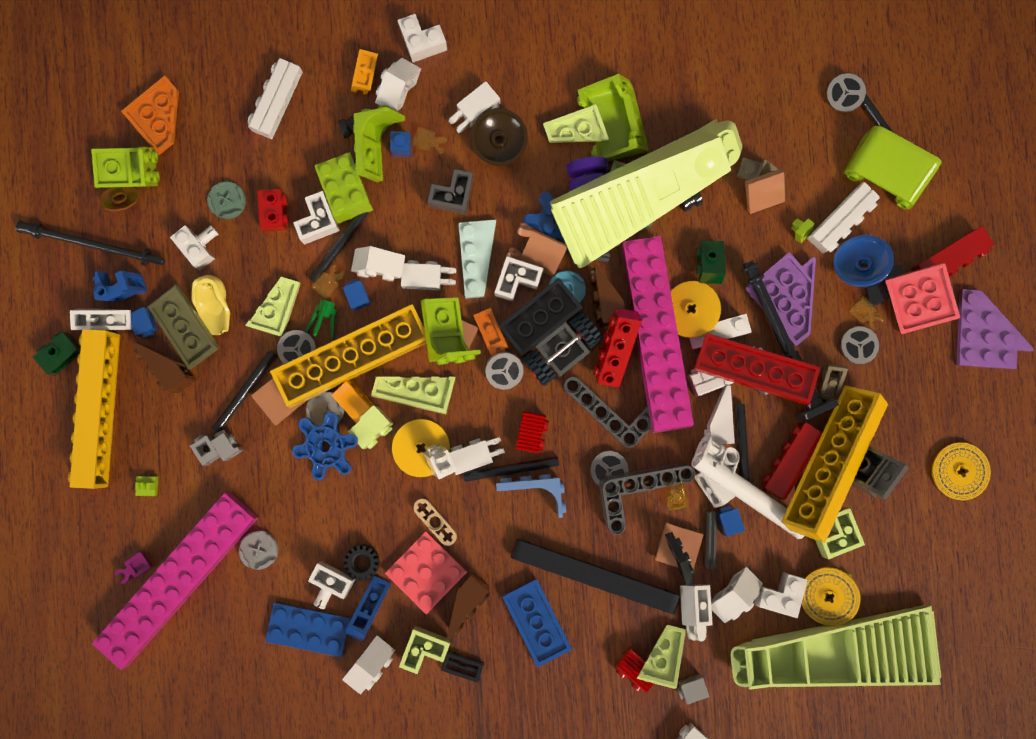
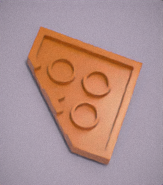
M165 75L121 111L148 144L155 148L158 155L174 144L179 91Z

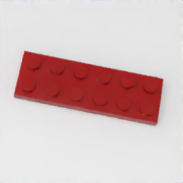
M706 333L694 370L810 405L821 367Z

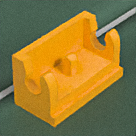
M359 49L351 92L356 93L357 90H361L363 94H368V91L371 90L377 53Z
M353 380L346 381L331 395L356 423L374 405Z

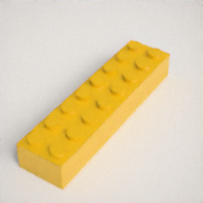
M412 304L270 372L286 406L292 408L426 344L425 329Z
M82 329V334L79 337L81 351L78 355L79 373L76 376L78 388L74 397L76 412L73 414V423L75 426L74 432L71 435L73 450L70 453L71 471L68 474V482L71 488H105L109 484L120 335L106 330Z
M844 386L838 399L839 405L834 408L781 521L790 531L824 543L826 542L888 406L881 393Z

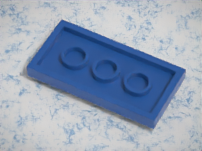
M537 578L502 596L537 668L572 650Z
M274 602L265 642L342 657L347 639V634L345 633L351 617Z

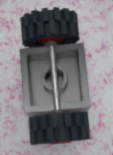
M579 313L569 321L574 332L565 322L536 345V350H533L522 359L530 372L543 386H546L556 378V375L558 378L587 356L590 351L586 346L591 349L603 340L600 332L584 313Z

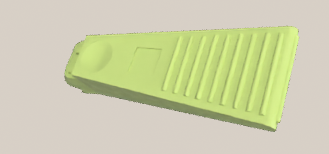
M717 119L678 140L550 201L552 214L571 257L578 268L585 267L730 172V166L737 162L742 150V143L735 123L732 121L717 122Z
M923 605L853 619L838 626L823 625L753 639L751 642H745L734 647L731 651L734 682L738 686L749 687V689L812 686L941 685V670L932 605Z

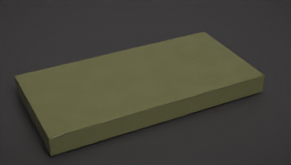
M174 285L147 306L188 370L193 369L220 348L179 285Z

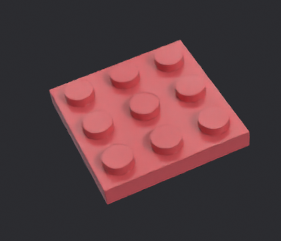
M945 262L885 279L901 334L960 318Z
M426 531L385 574L427 614L467 571Z

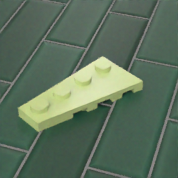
M376 377L371 396L446 414L456 377Z

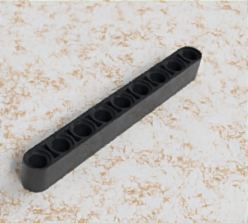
M516 539L510 556L517 561L670 614H674L680 595L521 539Z

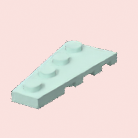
M496 220L459 223L465 299L485 296Z

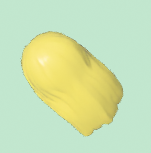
M205 275L198 277L192 285V303L211 335H221V333L228 331L230 319L225 286L216 276Z

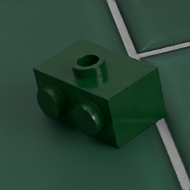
M701 240L699 248L695 250V259H698L696 275H699V283L722 284L726 275L724 241Z
M59 332L51 338L52 341L40 347L36 351L37 354L33 356V359L47 375L56 376L80 354L81 346L69 333Z

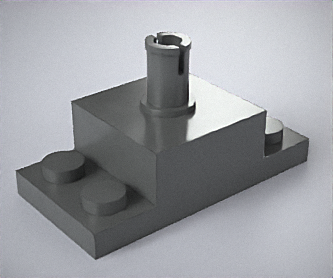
M869 446L852 485L874 498L878 496L886 500L908 470V466Z

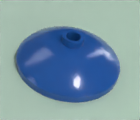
M860 235L850 238L840 245L834 255L833 263L835 272L842 281L852 286L866 287L881 282L889 275L893 267L894 256L891 247L883 239L872 235Z

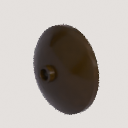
M503 108L488 110L481 114L473 124L471 130L473 150L487 164L493 166L509 165L521 157L527 146L528 133L522 119L510 110ZM496 137H501V138H502V142H501V143H497V142L495 141V138H496Z

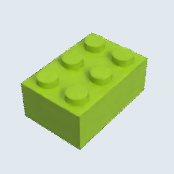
M350 152L314 165L333 217L338 224L352 219L359 214L373 211L362 179L356 173L355 161Z

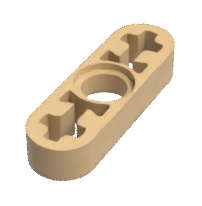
M424 498L417 500L414 504V512L442 544L452 545L457 539L456 531L429 500ZM419 503H426L428 505L426 506L428 512L431 509L434 511L433 514L428 516L427 520L424 518L427 514L424 511H418ZM433 516L440 518L441 524L439 527L431 526L430 519ZM445 524L447 527L444 530L447 533H453L451 537L453 540L445 541L443 539L445 537L444 533L441 531L438 534L436 531L440 530Z

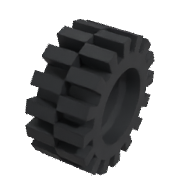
M365 544L351 548L344 558L343 566L346 568V574H349L350 578H355L357 581L370 579L379 569L380 556L376 553V549ZM358 555H365L369 559L367 569L360 570L355 566V558Z

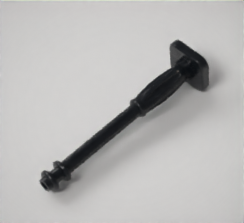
M752 260L743 264L744 269L741 272L747 274L749 278L747 285H752L784 356L804 362L799 355V351H795L762 279L765 275L759 274L757 270L759 263H754ZM815 386L810 405L803 404L805 409L795 413L794 417L796 421H804L838 406L839 403L836 398L823 401L819 397Z

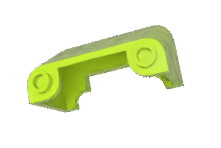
M616 74L578 90L579 96L577 100L580 107L587 108L597 104L609 141L596 142L593 150H591L592 157L600 156L607 158L608 161L648 151V143L635 92L629 79Z
M873 126L864 134L843 173L852 181L865 178L897 196L895 201L900 208L911 209L937 172L942 161L935 155L881 126Z

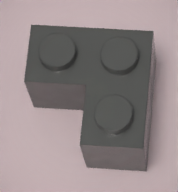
M454 169L451 187L431 184L428 198L429 208L466 215L474 180L473 173Z

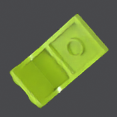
M386 105L378 106V109H362L361 112L354 113L353 131L355 134L354 150L356 153L355 169L357 175L375 182L383 181L381 139L383 133L390 125L405 121L404 115Z
M155 148L91 149L95 188L158 186L160 175L156 169L158 154Z
M458 297L421 300L429 362H437V365L448 364L453 361L454 363H463L466 360H473L476 355L481 354L480 350H470L465 343Z

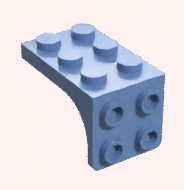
M551 474L539 475V479H531V476L519 477L520 480L512 481V477L500 478V482L496 483L497 491L531 488L546 489L553 494L556 500L557 516L563 518V513H566L565 501L561 500V493H564V482L560 481L559 477L551 478Z

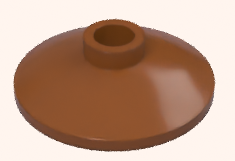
M111 187L102 193L99 201L101 206L108 211H121L133 206L139 198V193L135 187Z

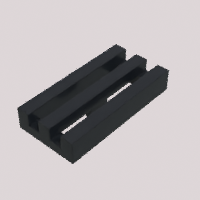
M447 651L441 671L478 683L484 662ZM449 657L454 658V659H457V660H460V661H463V662H466V663H469V664H472V665H475V666H478L479 668L477 669V668H474V667H471V666H468V665H465V664H462V663H459V662L450 660ZM450 664L477 674L473 676L446 666Z

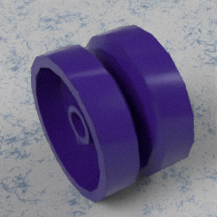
M600 156L586 157L568 163L566 165L567 175L573 178L569 181L570 191L605 175V172L609 169L607 158Z

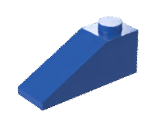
M373 576L347 626L345 634L362 642L364 641L391 583Z

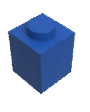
M391 132L390 151L393 157H412V137L410 132Z
M361 280L349 281L346 283L347 286L343 287L353 311L372 304Z
M143 307L131 313V327L135 336L147 339L154 336V332L159 330L148 308Z
M731 505L720 508L721 512L717 513V519L723 536L728 537L745 531L738 508H732Z

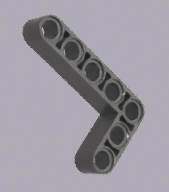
M570 377L565 381L564 391L622 446H635L651 429L648 406L627 425L578 378ZM569 381L577 383L576 391H570L567 388ZM583 394L591 396L590 404L587 405L582 402L581 397ZM598 407H602L605 410L603 418H599L595 413ZM640 419L646 422L644 430H640L637 427V422ZM612 420H616L619 423L617 431L611 430L609 426ZM627 433L633 436L631 444H627L624 441V436Z
M680 462L603 477L599 482V490L605 526L614 535L624 532L626 524L621 495L692 482L695 478V470L688 464ZM687 468V474L681 477L682 470ZM669 472V477L666 480H662L663 474ZM650 475V481L644 484V478ZM627 479H632L631 485L629 487H625V481ZM613 482V488L605 490L606 485ZM616 501V506L613 509H608L609 503ZM619 520L618 526L611 528L612 522Z

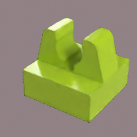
M796 219L792 223L793 227L791 229L795 232V240L800 244L814 230V222L810 219H807L805 222Z
M136 476L135 496H157L158 476Z

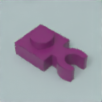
M140 551L124 562L127 568L117 570L115 575L124 573L125 579L120 582L124 584L130 581L131 576L136 579L151 569L153 565L145 553Z

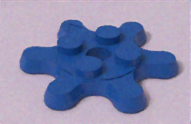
M543 192L539 196L542 211L539 214L525 215L523 223L537 228L540 233L566 244L558 225H555L553 222L555 218L550 205L553 197L549 192Z
M329 412L325 415L324 423L321 426L315 425L309 418H302L298 424L300 430L304 432L306 440L305 443L294 446L292 453L297 459L307 457L312 460V476L316 480H322L325 477L328 467H335L342 475H347L351 472L352 466L345 457V450L356 447L358 437L354 434H341L337 428L339 417L334 412ZM323 441L331 445L329 450L323 448Z

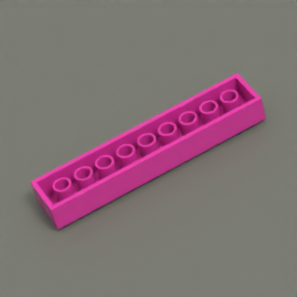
M661 236L623 241L621 251L631 310L637 311L642 321L636 340L652 433L691 428L694 422Z
M231 492L224 493L94 640L92 645L120 670L129 666L259 517Z

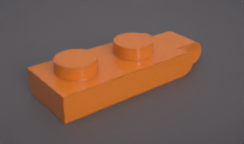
M491 308L473 315L491 356L508 349Z

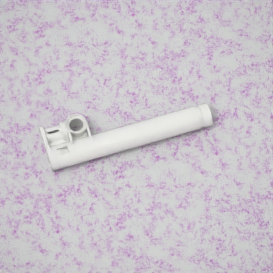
M709 434L704 436L693 457L692 467L797 539H802L803 535L790 531L781 522L786 513V507L735 473L740 458L738 451L732 447L726 448L722 444L718 445Z

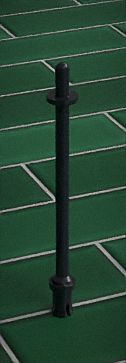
M20 220L16 224V231L18 233L32 235L33 238L39 239L44 236L139 259L143 266H146L149 262L159 265L165 263L164 258L151 255L149 249H145L143 253L44 229L42 224L39 223L31 224Z

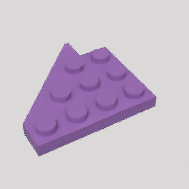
M789 252L763 273L765 277L762 280L793 347H796L811 334L816 258L812 257L801 266ZM749 285L745 290L762 309L752 285Z
M960 290L956 365L1017 369V351L1031 352L1034 348L982 291Z

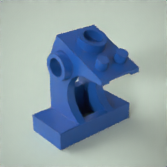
M95 271V276H93V281H95L93 288L94 300L118 302L135 294L142 295L148 292L142 274L119 271L115 273L117 279L115 285L111 284L106 272Z

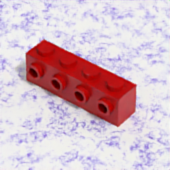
M615 308L614 314L610 316V327L608 332L604 334V346L599 350L598 365H595L593 369V376L596 377L597 384L620 387L642 322L637 311Z

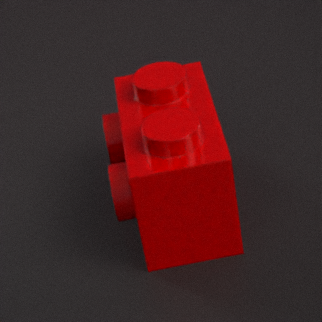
M281 189L257 190L260 229L264 232L287 230V224H289V215L285 210V206H288L287 194H284Z

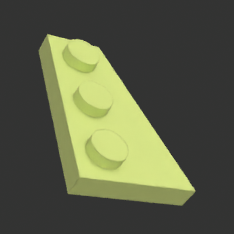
M597 104L543 123L549 143L609 141Z
M281 277L269 292L266 300L258 307L252 319L245 326L282 337L285 334L301 283Z
M666 625L636 679L675 689L678 683L686 630Z

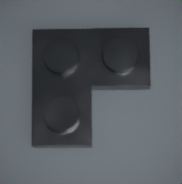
M673 532L665 534L668 547L676 560L678 570L686 586L694 584L692 575L695 573L690 564L691 559L687 552L683 553L682 549L684 547L680 538H675Z

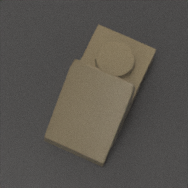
M742 158L736 177L750 180L778 170V168L765 159L760 163Z
M828 364L821 369L822 381L818 390L819 397L822 399L836 398L838 400L848 367Z

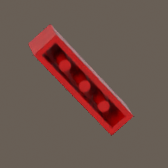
M981 226L912 267V270L915 271L945 262L950 277L958 272V267H966L974 262L973 258L976 256L981 258L990 252L989 248L995 244L984 227Z
M806 422L795 425L791 432L793 436L783 444V452L780 457L777 456L772 462V470L770 473L767 472L762 478L761 482L763 484L761 488L780 500H786L810 461L822 436V432Z

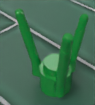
M320 300L304 332H309L318 315L319 318L313 335L316 336L323 317L329 318L331 315V339H334L335 316L337 310L334 309L335 304L330 301Z

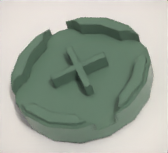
M219 182L208 193V207L219 218L225 220L234 219L245 209L246 195L242 188L233 182Z

